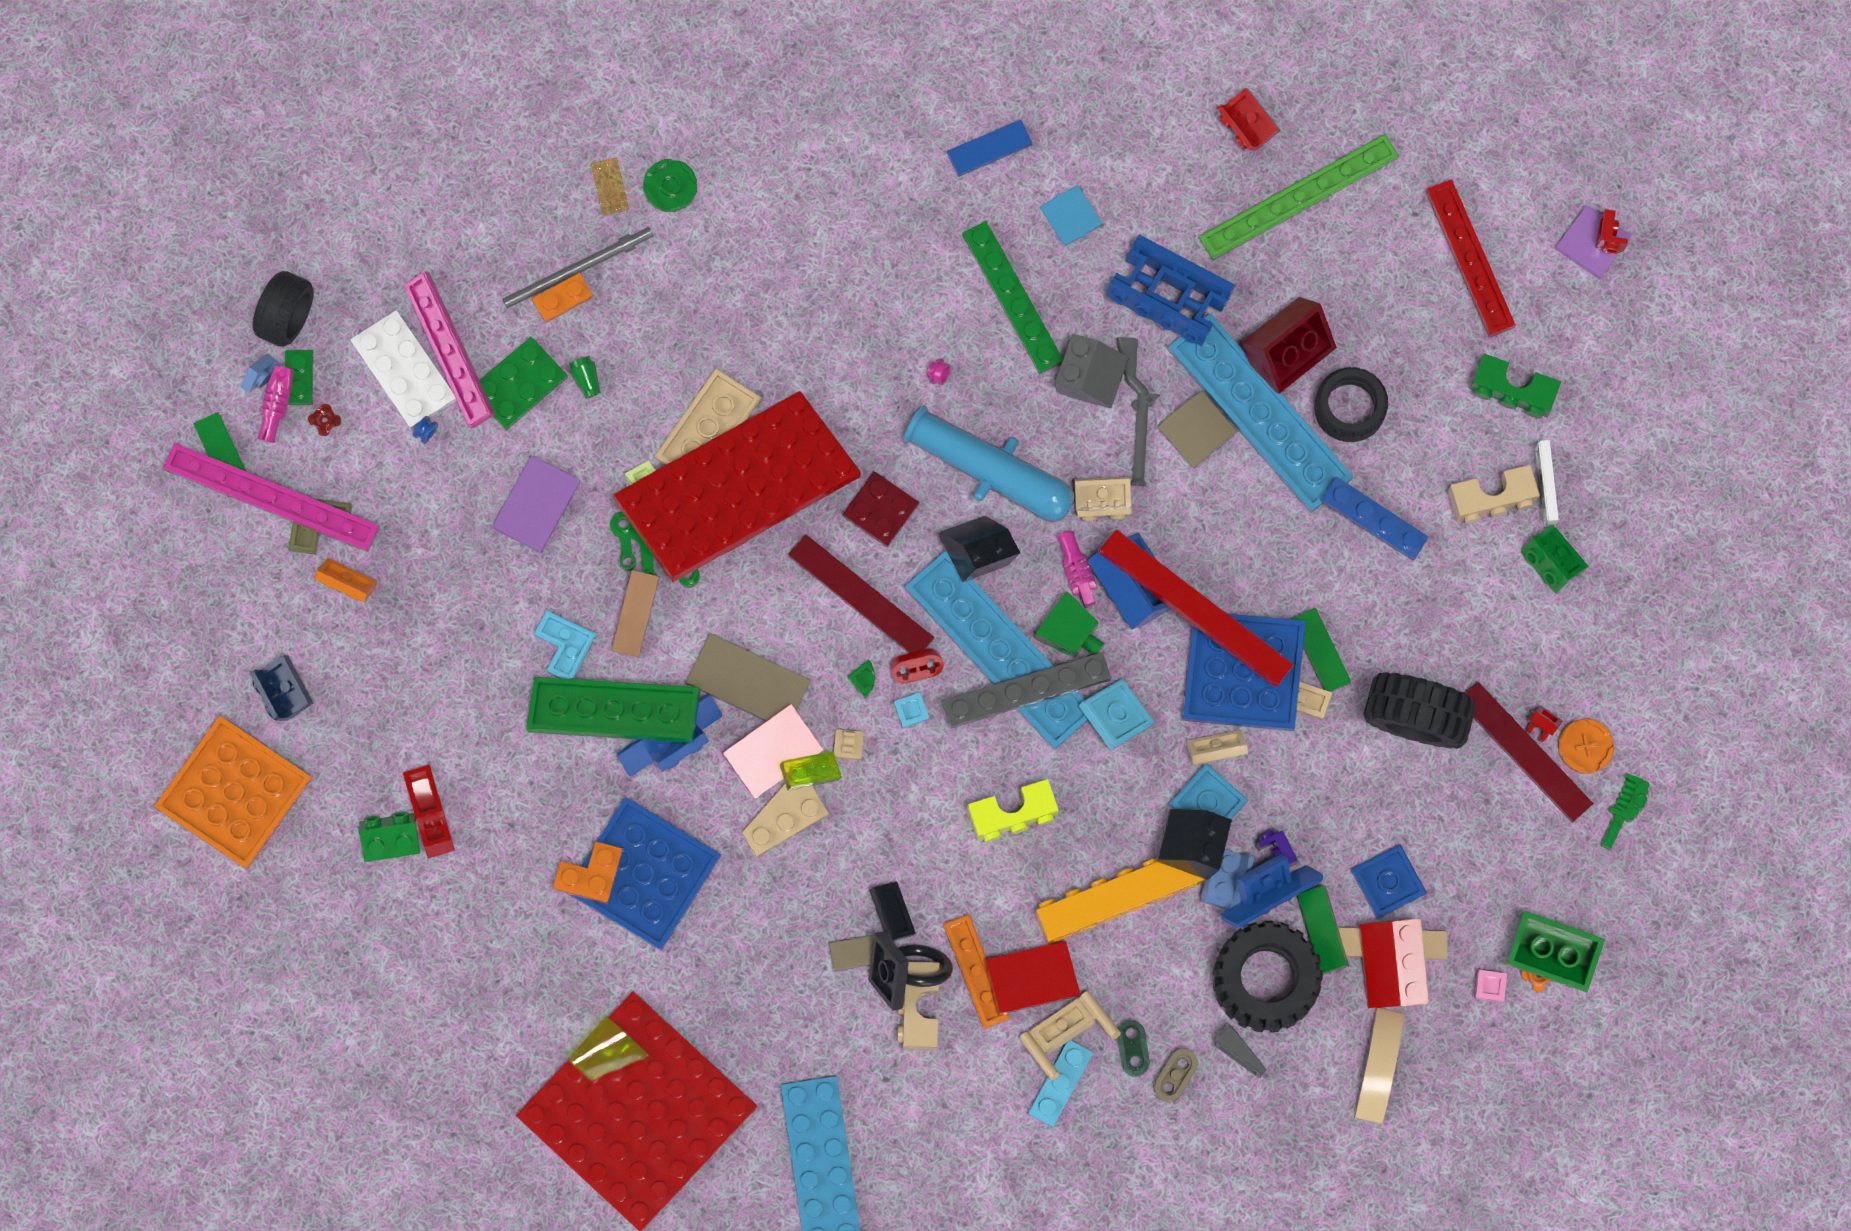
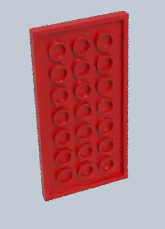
M799 391L613 494V500L672 582H675L860 478L861 471L803 393Z

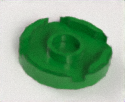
M664 159L654 163L647 170L643 181V191L647 201L655 209L663 212H677L685 209L694 200L697 193V178L693 170L685 162Z

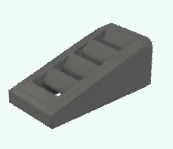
M1229 1024L1216 1041L1215 1047L1257 1078H1261L1266 1071L1264 1065L1233 1026Z

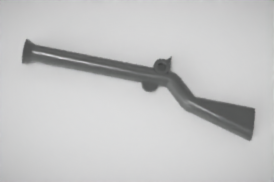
M1118 337L1116 340L1119 352L1129 358L1124 371L1125 379L1138 394V400H1134L1132 403V408L1137 411L1134 474L1130 485L1144 487L1146 486L1144 475L1148 407H1151L1160 395L1149 394L1147 388L1136 377L1138 339Z

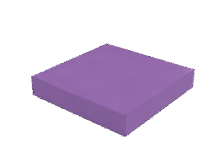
M1586 205L1555 250L1600 280L1618 254H1609L1604 252L1603 249L1596 248L1601 214ZM1618 227L1616 237L1629 240L1632 235Z

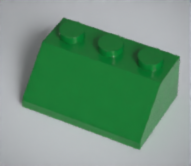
M1524 911L1520 915L1506 965L1588 993L1605 939Z

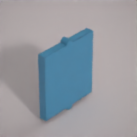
M1078 185L1063 194L1057 193L1056 198L1040 206L1041 211L1064 247L1080 237L1085 238L1087 233L1103 225Z

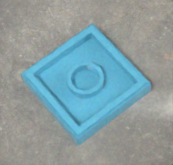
M1123 678L1079 705L1111 751L1144 732L1155 723Z

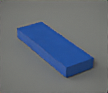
M1020 119L947 151V155L957 176L960 177L1032 146V141Z

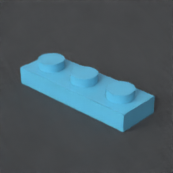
M1071 1040L1068 1041L1054 1065L1060 1076L1053 1081L1049 1077L1047 1078L1028 1115L1053 1128L1093 1052Z

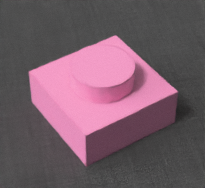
M1478 970L1475 999L1503 1003L1507 973Z

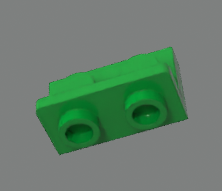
M1554 524L1535 536L1521 550V554L1526 558L1527 562L1531 564L1554 593L1560 591L1568 582L1589 567Z

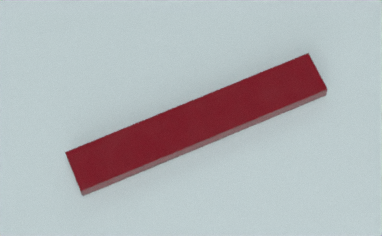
M807 534L788 554L790 559L907 653L925 650L934 640V636Z
M1479 681L1465 693L1467 696H1471L1476 704L1473 719L1571 823H1574L1594 804Z

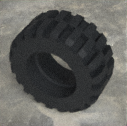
M1383 672L1378 673L1372 680L1363 715L1365 721L1370 723L1371 726L1392 735L1422 744L1457 749L1467 743L1476 711V704L1471 696H1467L1465 693L1457 691L1452 687L1406 674Z
M1264 921L1262 924H1257V922L1248 924L1246 928L1238 929L1230 939H1227L1216 958L1212 975H1214L1213 989L1217 993V1001L1220 1007L1223 1006L1226 1009V1015L1231 1020L1235 1018L1240 1022L1238 1025L1244 1028L1249 1026L1254 1028L1255 1032L1261 1033L1263 1030H1270L1272 1033L1279 1032L1280 1029L1285 1027L1288 1029L1308 1014L1320 994L1322 988L1321 981L1323 979V970L1320 969V956L1315 954L1313 950L1315 946L1311 940L1306 941L1302 937L1304 933L1296 929V931L1288 928L1289 924L1281 922L1280 925L1273 924V921ZM1260 951H1270L1281 955L1289 962L1294 973V983L1286 997L1276 1002H1263L1255 999L1245 990L1241 980V971L1243 964L1251 955Z

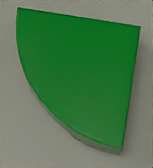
M869 659L847 676L849 681L865 699L869 696L875 684L874 667Z

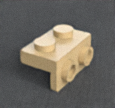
M1130 477L1074 479L1075 511L1077 517H1082V520L1093 521L1098 520V516L1110 515V519H1124L1126 515L1132 514Z

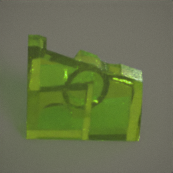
M606 1016L568 1060L591 1081L605 1073L621 1069L627 1064L643 1060L648 1054Z

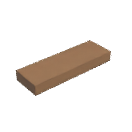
M636 570L631 571L611 651L639 658L659 576Z

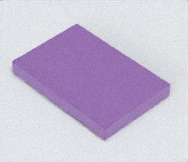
M531 455L492 528L542 554L581 481Z

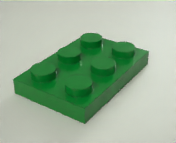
M529 337L479 381L495 413L494 419L507 431L564 382L568 375L532 337Z

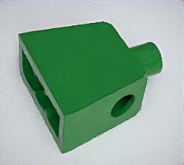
M1067 591L1035 634L1037 641L1073 658H1076L1082 648L1095 655L1105 645L1103 641L1093 635L1098 627V621Z

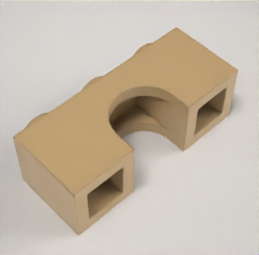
M1531 465L1504 471L1501 476L1503 492L1496 496L1484 493L1480 488L1478 478L1452 484L1448 494L1457 522L1465 521V524H1471L1481 520L1483 515L1491 514L1492 517H1499L1508 513L1507 509L1517 507L1521 511L1533 507L1534 502L1538 500L1540 495Z
M909 962L908 973L919 976L933 975L939 972L940 963ZM906 984L903 1009L898 1010V1014L904 1015V1026H898V1043H903V1050L937 1051L938 1019L922 1017L916 1009V1003L924 995H938L939 985L916 987Z

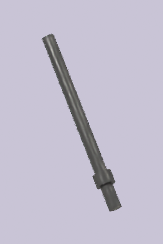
M647 227L631 236L627 234L619 238V242L502 300L508 309L623 251L628 253L636 249V245L654 237L650 227Z

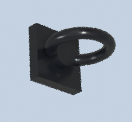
M885 931L874 933L868 981L892 1011L903 1009L906 984L916 987H931L942 984L950 978L953 972V965L943 952L924 945L897 947ZM906 957H927L940 963L942 969L933 975H913L908 973L909 961Z

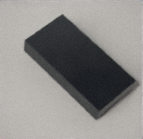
M897 881L873 887L869 890L882 928L893 942L916 934Z

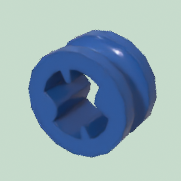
M425 416L416 426L413 437H420L421 442L426 444L436 432L438 423H431L430 418Z

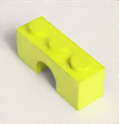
M1046 779L1021 787L1020 793L1024 805L1015 813L1002 811L997 804L995 796L968 804L967 810L977 840L984 839L986 843L1001 838L1000 833L1011 830L1012 834L1027 830V825L1038 822L1039 826L1053 822L1054 816L1058 815L1059 810L1049 780Z

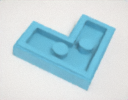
M546 610L534 636L558 647L546 670L547 673L558 678L575 679L597 634Z

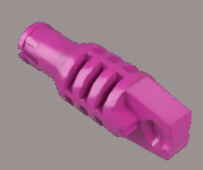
M279 365L274 367L261 407V414L264 416L259 436L257 437L259 440L275 443L279 421L285 417L292 391L293 369Z
M1074 531L1062 533L1057 537L1065 556L1063 566L1073 595H1081L1085 608L1095 605V600L1091 590L1097 589V585L1090 565L1087 562V556L1080 552Z

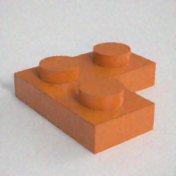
M595 841L588 868L560 861L553 890L608 904L623 848Z

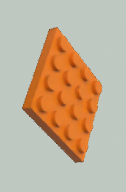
M219 715L154 805V808L245 870H248L309 785L312 777Z

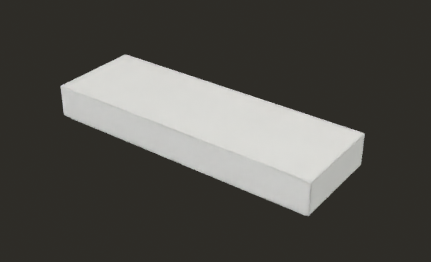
M1543 440L1538 443L1535 451L1543 522L1545 527H1550L1553 524L1555 526L1559 518L1550 440Z

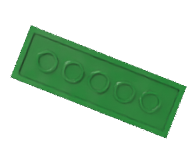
M534 677L526 729L528 733L693 743L700 688L694 686Z

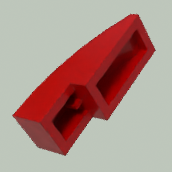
M430 764L403 772L428 859L455 851Z

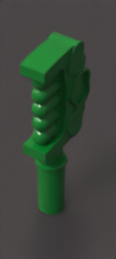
M1627 773L1626 781L1624 782L1625 786L1622 787L1623 792L1619 793L1620 798L1616 799L1617 803L1609 811L1614 817L1601 843L1603 848L1611 850L1620 829L1623 828L1624 821L1633 822L1639 812L1644 809L1649 792V782Z

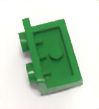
M406 811L392 814L391 817L384 818L369 816L364 821L359 822L364 862L420 854L414 813L409 814Z

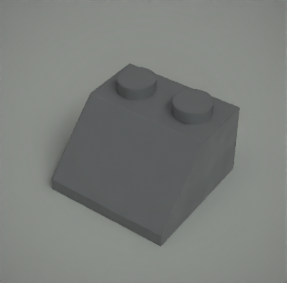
M1072 334L1055 385L1059 394L1111 409L1129 358L1098 340Z

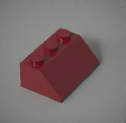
M1302 297L1295 299L1242 341L1249 364L1279 394L1337 348L1321 304Z

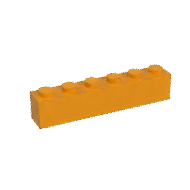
M1156 857L1144 862V867L1133 871V868H1128L1117 873L1118 878L1107 881L1106 878L1097 880L1091 884L1092 888L1083 892L1078 888L1066 893V898L1055 902V899L1044 901L1039 904L1040 909L1036 910L1035 915L1047 945L1204 884L1205 879L1157 862Z

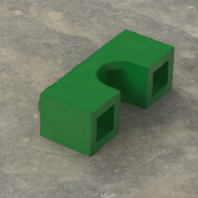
M1484 353L1470 390L1475 391V395L1481 399L1490 400V398L1500 400L1501 405L1506 408L1516 409V407L1527 410L1526 413L1531 417L1541 419L1544 416L1548 418L1562 381L1535 372L1528 386L1524 388L1514 387L1506 377L1510 362Z

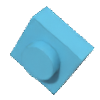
M921 693L894 701V706L903 729L929 721V715Z

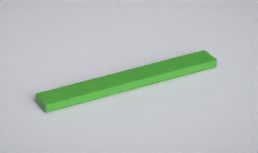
M1386 134L1200 235L1199 239L1213 261L1397 160L1399 155Z

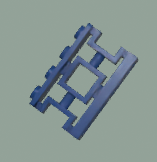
M1139 234L1126 258V262L1135 266L1134 271L1129 279L1116 272L1109 284L1106 296L1111 298L1113 302L1135 311L1139 316L1147 317L1158 323L1162 328L1171 330L1183 336L1187 341L1202 346L1213 326V323L1204 319L1203 316L1209 306L1222 312L1231 298L1235 284ZM1145 265L1158 271L1155 278L1142 272ZM1161 280L1184 292L1178 304L1155 293ZM1135 281L1148 287L1145 294L1132 288ZM1193 290L1207 297L1203 304L1190 297ZM1183 307L1197 313L1194 320L1180 313Z

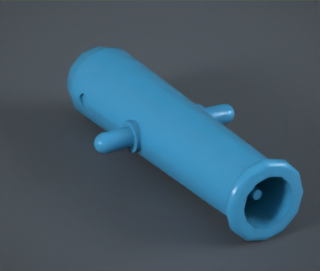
M926 405L918 409L903 437L904 443L912 442L979 481L980 485L974 493V498L977 501H982L989 490H994L1043 520L1058 522L1065 518L1074 503V493L1064 481L1013 456V452L1018 446V439L1015 437H1011L1003 448H998L928 412Z

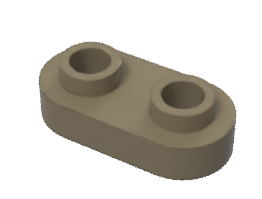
M1179 1049L1168 1060L1154 1086L1155 1094L1161 1101L1167 1103L1176 1101L1188 1085L1198 1067L1197 1057L1192 1051ZM1181 1059L1186 1060L1188 1068H1179L1178 1061ZM1166 1083L1173 1085L1174 1091L1172 1093H1166L1163 1090V1086Z

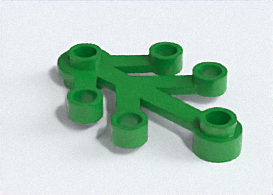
M622 511L616 513L611 519L610 527L612 533L620 538L622 552L620 557L621 568L624 571H632L636 567V558L632 554V538L641 545L643 573L657 576L654 571L653 554L630 522L627 528L619 526L622 520L628 521ZM631 558L633 564L625 566L623 564L624 559ZM699 570L693 571L694 576L691 579H686L685 577L678 579L679 583L686 588L696 586L700 580Z

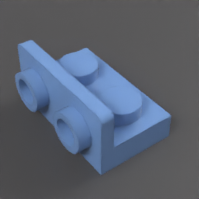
M1225 849L1220 871L1208 880L1205 879L1200 902L1224 910L1239 904L1241 898L1237 878L1254 869V856L1250 854L1240 855Z

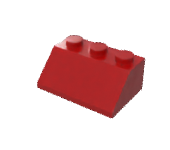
M1414 918L1359 924L1368 1008L1429 1004L1421 919Z

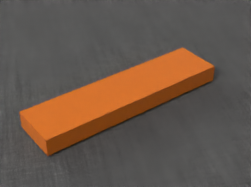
M970 914L944 923L945 932L983 1030L1010 1020L1008 1013L998 1015L984 960L987 958Z

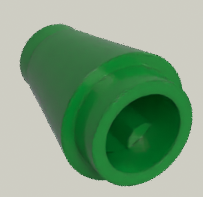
M586 356L569 364L571 367L569 372L585 398L588 399L601 394L595 361H591L590 356Z

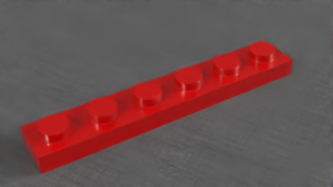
M1451 179L1427 188L1426 194L1489 338L1514 329L1516 324L1453 180Z

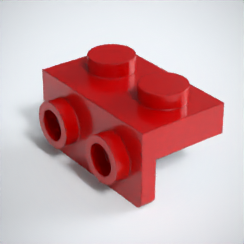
M1249 88L1243 89L1226 105L1221 104L1217 107L1221 113L1219 116L1220 120L1227 128L1232 127L1236 132L1237 136L1235 139L1243 149L1248 148L1249 150L1256 151L1281 131Z

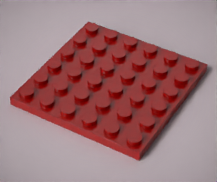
M633 991L520 1110L516 1117L638 1231H643L758 1106Z

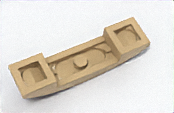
M1381 1008L1376 1009L1362 1087L1355 1113V1118L1383 1124L1400 1046L1405 1015L1403 1013Z

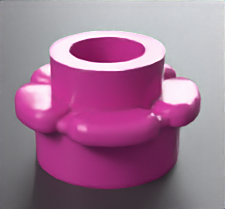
M940 358L937 362L933 361L929 365L927 376L930 377V383L943 385L946 382L951 366L945 363L944 359Z

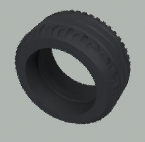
M288 271L275 274L266 285L255 309L252 324L255 335L279 347L291 344L304 326L312 306L314 290L311 282Z
M1357 367L1341 368L1329 374L1321 383L1314 402L1316 419L1321 428L1329 436L1343 442H1359L1371 437L1381 427L1388 410V395L1382 382L1373 373ZM1343 385H1355L1364 389L1373 400V415L1370 419L1360 424H1348L1340 421L1329 408L1328 399L1331 392Z

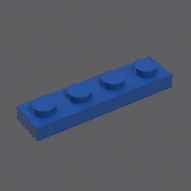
M1338 477L1334 478L1320 500L1411 560L1416 559L1429 536Z

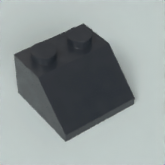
M987 516L949 528L938 534L962 582L1004 568L1020 554L1009 529Z
M1170 809L1167 814L1156 861L1208 880L1220 871L1232 819L1208 810Z

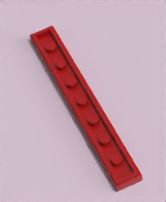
M1117 529L1099 550L1098 553L1275 688L1293 667L1294 664Z

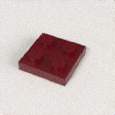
M874 471L842 514V517L888 548L920 502Z

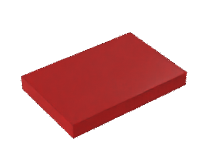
M1066 941L984 960L998 1015L1063 1001L1081 995Z

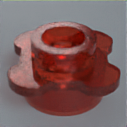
M323 404L314 414L309 415L308 422L318 429L320 436H328L332 428L340 426L341 417L334 414L329 404ZM327 418V422H322V419Z

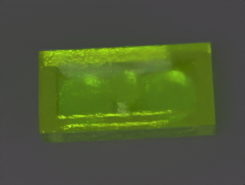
M834 751L785 760L779 765L788 791L839 781L842 777Z

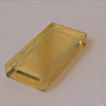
M617 157L590 163L602 215L605 216L629 210Z

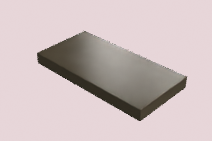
M711 633L686 681L687 685L699 687L700 691L710 694L712 697L763 721H767L789 704H792L797 711L811 683V680Z

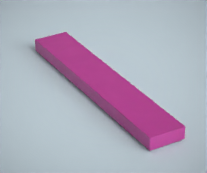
M424 271L403 286L469 428H475L494 416L495 413L429 272Z

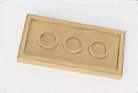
M716 368L654 458L667 465L745 422L760 403L762 397Z

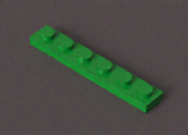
M987 221L963 232L962 236L1039 375L1062 364L1063 357Z

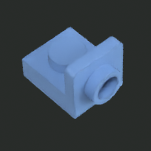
M269 354L265 355L249 367L240 387L248 393L258 386L260 388L263 387L265 384H268L275 365H283Z

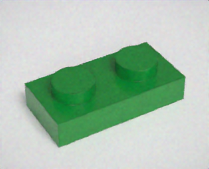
M285 350V367L293 369L292 391L288 405H313V350Z

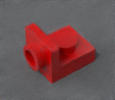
M1605 209L1600 217L1596 248L1603 249L1604 252L1609 254H1618L1625 250L1628 245V239L1616 237L1619 227V220H1615L1616 210Z

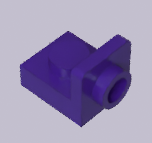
M1271 830L1259 837L1260 841L1256 845L1258 852L1273 845L1274 849L1271 850L1273 857L1282 854L1288 858L1289 868L1296 865L1298 859L1283 830L1278 833Z

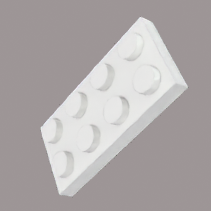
M397 310L350 339L410 429L416 427L425 416L430 418L457 401L453 392Z

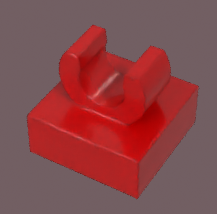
M1540 705L1530 718L1532 723L1529 725L1527 732L1531 733L1535 727H1540L1543 730V735L1539 740L1543 742L1549 734L1554 735L1563 721Z

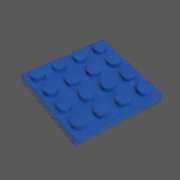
M1228 614L1294 664L1276 688L1193 625L1183 721L1295 732L1306 621Z
M625 797L597 840L600 843L623 848L608 904L574 895L570 896L662 951L721 858V854ZM593 848L581 867L588 868Z

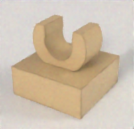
M836 729L833 758L861 761L864 732Z

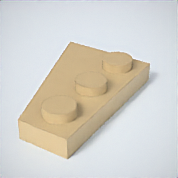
M801 767L798 768L742 832L756 858L829 816L828 811Z

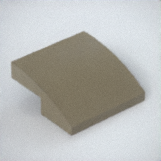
M1200 391L1158 426L1193 468L1202 463L1215 450L1221 448L1238 432L1204 391Z

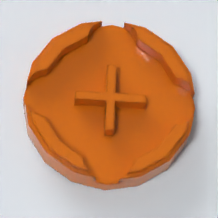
M1593 719L1576 720L1570 723L1562 731L1558 741L1559 754L1563 763L1571 770L1580 774H1593L1602 770L1611 761L1614 753L1613 739L1609 729L1601 722Z

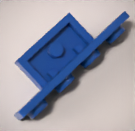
M707 694L699 699L693 743L638 739L618 752L617 757L629 776H633L653 762L664 772L678 765L680 760L689 754L698 752L702 749L703 745L709 742L702 730L720 719L722 713L713 697Z
M1279 854L1237 878L1241 902L1221 913V919L1235 928L1244 927L1249 922L1269 913L1275 907L1290 901L1294 896L1321 882L1323 874L1307 865L1290 874L1288 858Z

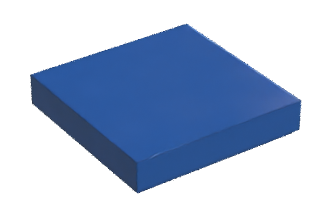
M1401 844L1350 870L1377 920L1427 894Z

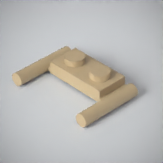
M1086 991L1080 998H1077L1031 1029V1031L1024 1032L1019 1039L1049 1079L1053 1081L1060 1076V1073L1045 1053L1049 1055L1095 1024V1019H1097L1112 1040L1118 1038L1121 1032L1090 991Z

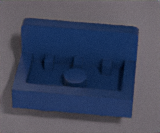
M288 655L281 656L262 670H253L250 673L254 689L261 694L266 704L265 709L275 721H287L314 704Z

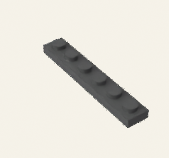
M1101 652L943 700V706L952 729L1111 681V676L1104 654Z

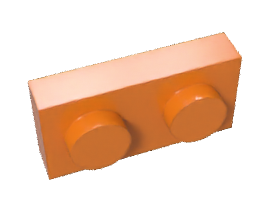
M579 272L533 297L532 301L546 324L592 299L593 294Z
M329 558L319 567L314 578L325 586L334 588L347 594L350 598L362 602L367 600L377 584L376 580Z

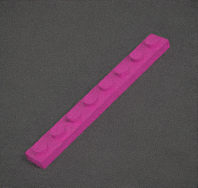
M174 443L163 466V469L167 472L366 552H369L379 530L378 524Z

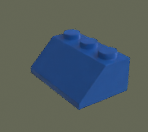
M1139 533L1127 536V538L1154 557ZM1097 552L1087 560L1094 575L1100 580L1109 598L1115 603L1124 621L1132 630L1146 625L1172 609Z

